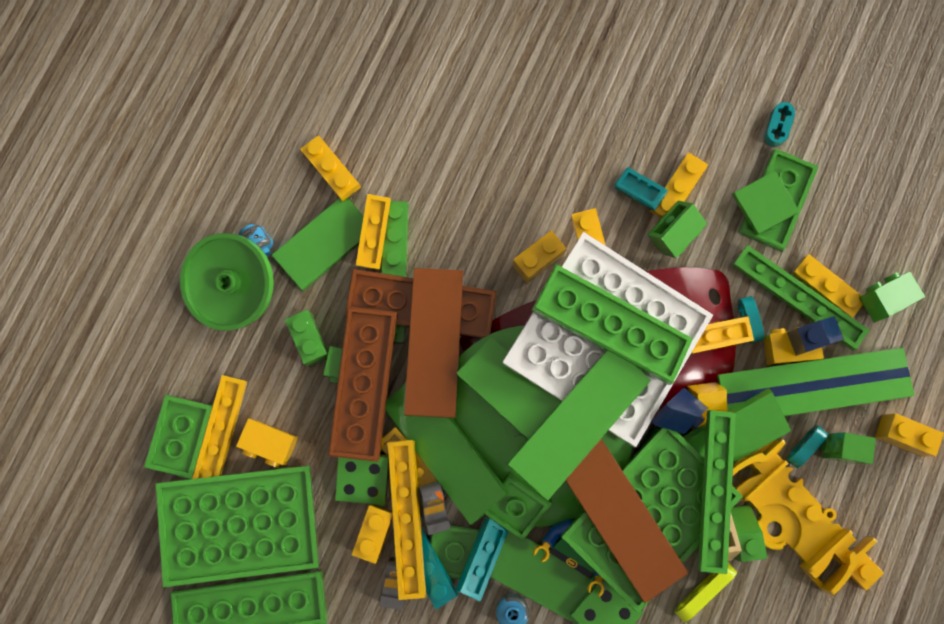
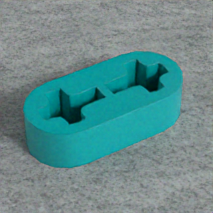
M781 102L771 112L764 134L765 142L768 145L778 147L787 140L795 117V108L792 104ZM781 110H784L786 115L783 121H780ZM777 128H780L778 132V136L780 137L778 139H775V135L773 134V132Z
M748 296L738 299L737 306L740 318L749 316L754 341H749V343L763 341L765 337L764 329L754 298Z
M819 425L814 426L790 451L786 459L795 468L801 467L826 440L828 433Z

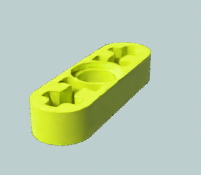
M728 562L727 574L710 573L676 606L674 612L683 622L689 621L736 576L737 571Z

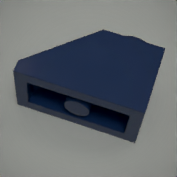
M835 316L787 332L796 356L844 340Z
M683 388L661 409L651 422L655 426L685 434L691 427L696 430L705 420L702 414L708 408L688 390Z

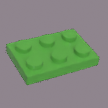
M165 395L144 467L192 479L213 406Z

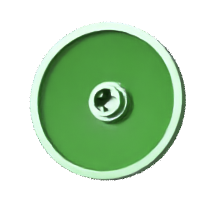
M220 233L203 238L188 252L181 268L180 289L185 305L199 322L212 329L229 331L251 325L265 312L273 293V272L269 260L258 245L241 235Z

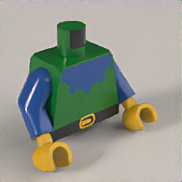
M566 519L554 524L543 538V544L533 548L532 555L535 556L539 549H543L544 556L540 559V562L548 560L551 553L591 579L594 576L595 580L588 584L587 590L590 593L592 585L597 584L600 587L597 597H600L604 593L602 581L605 580L560 537L575 519Z

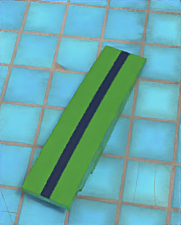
M904 348L716 376L717 383L727 389V411L768 388L773 392L784 416L915 396Z

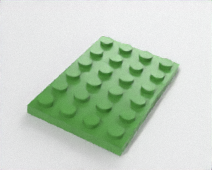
M660 427L622 468V471L681 562L684 563L699 546L704 458L678 432ZM733 486L731 509L743 497ZM583 511L560 537L637 613H640L649 601L647 603L642 602L589 517Z
M310 465L155 483L163 587L319 568Z

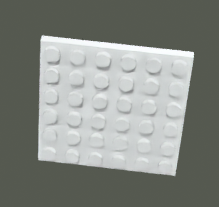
M583 232L561 267L693 338L678 371V376L713 314ZM533 312L502 361V364L562 401L605 350ZM644 371L642 372L651 381L608 430L633 447L638 445L672 385H668Z

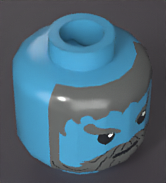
M250 224L240 230L238 235L253 241L261 248L266 257L271 254L270 250L273 246V240L264 227Z
M510 593L499 599L496 605V617L499 624L527 623L529 608L523 597Z

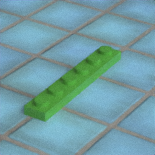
M405 201L390 202L382 252L383 274L407 276L409 204ZM396 326L394 343H404L405 327Z
M749 245L744 247L731 265L812 323L835 316L844 340L839 342L852 351L857 350L870 331Z
M707 410L698 571L721 574H727L736 422V413Z

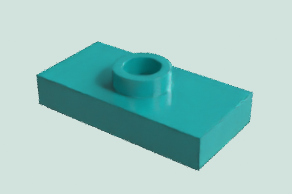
M629 167L625 169L614 185L616 190L652 211L656 210L668 193V189Z

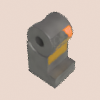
M439 481L418 486L422 520L428 535L449 530L450 524Z
M389 557L379 606L403 610L405 600L398 599L396 558Z

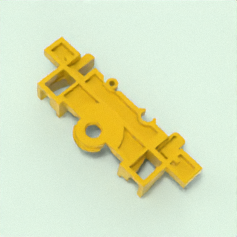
M776 439L733 463V475L746 466H749L755 472L752 477L734 488L743 495L740 501H748L761 515L757 521L763 532L765 547L773 550L784 549L783 546L787 543L803 561L799 567L821 591L835 595L850 577L861 589L867 591L884 574L866 554L877 542L874 537L865 536L850 551L848 548L856 539L852 535L853 532L851 530L844 529L839 524L830 522L836 519L835 510L831 508H823L821 510V504L803 486L802 478H797L795 482L789 480L788 475L793 468L785 467L788 465V462L782 460L777 454L786 443L783 439ZM773 521L781 525V533L775 537L771 536L767 531L768 524ZM833 557L840 567L822 583L818 577L827 568Z

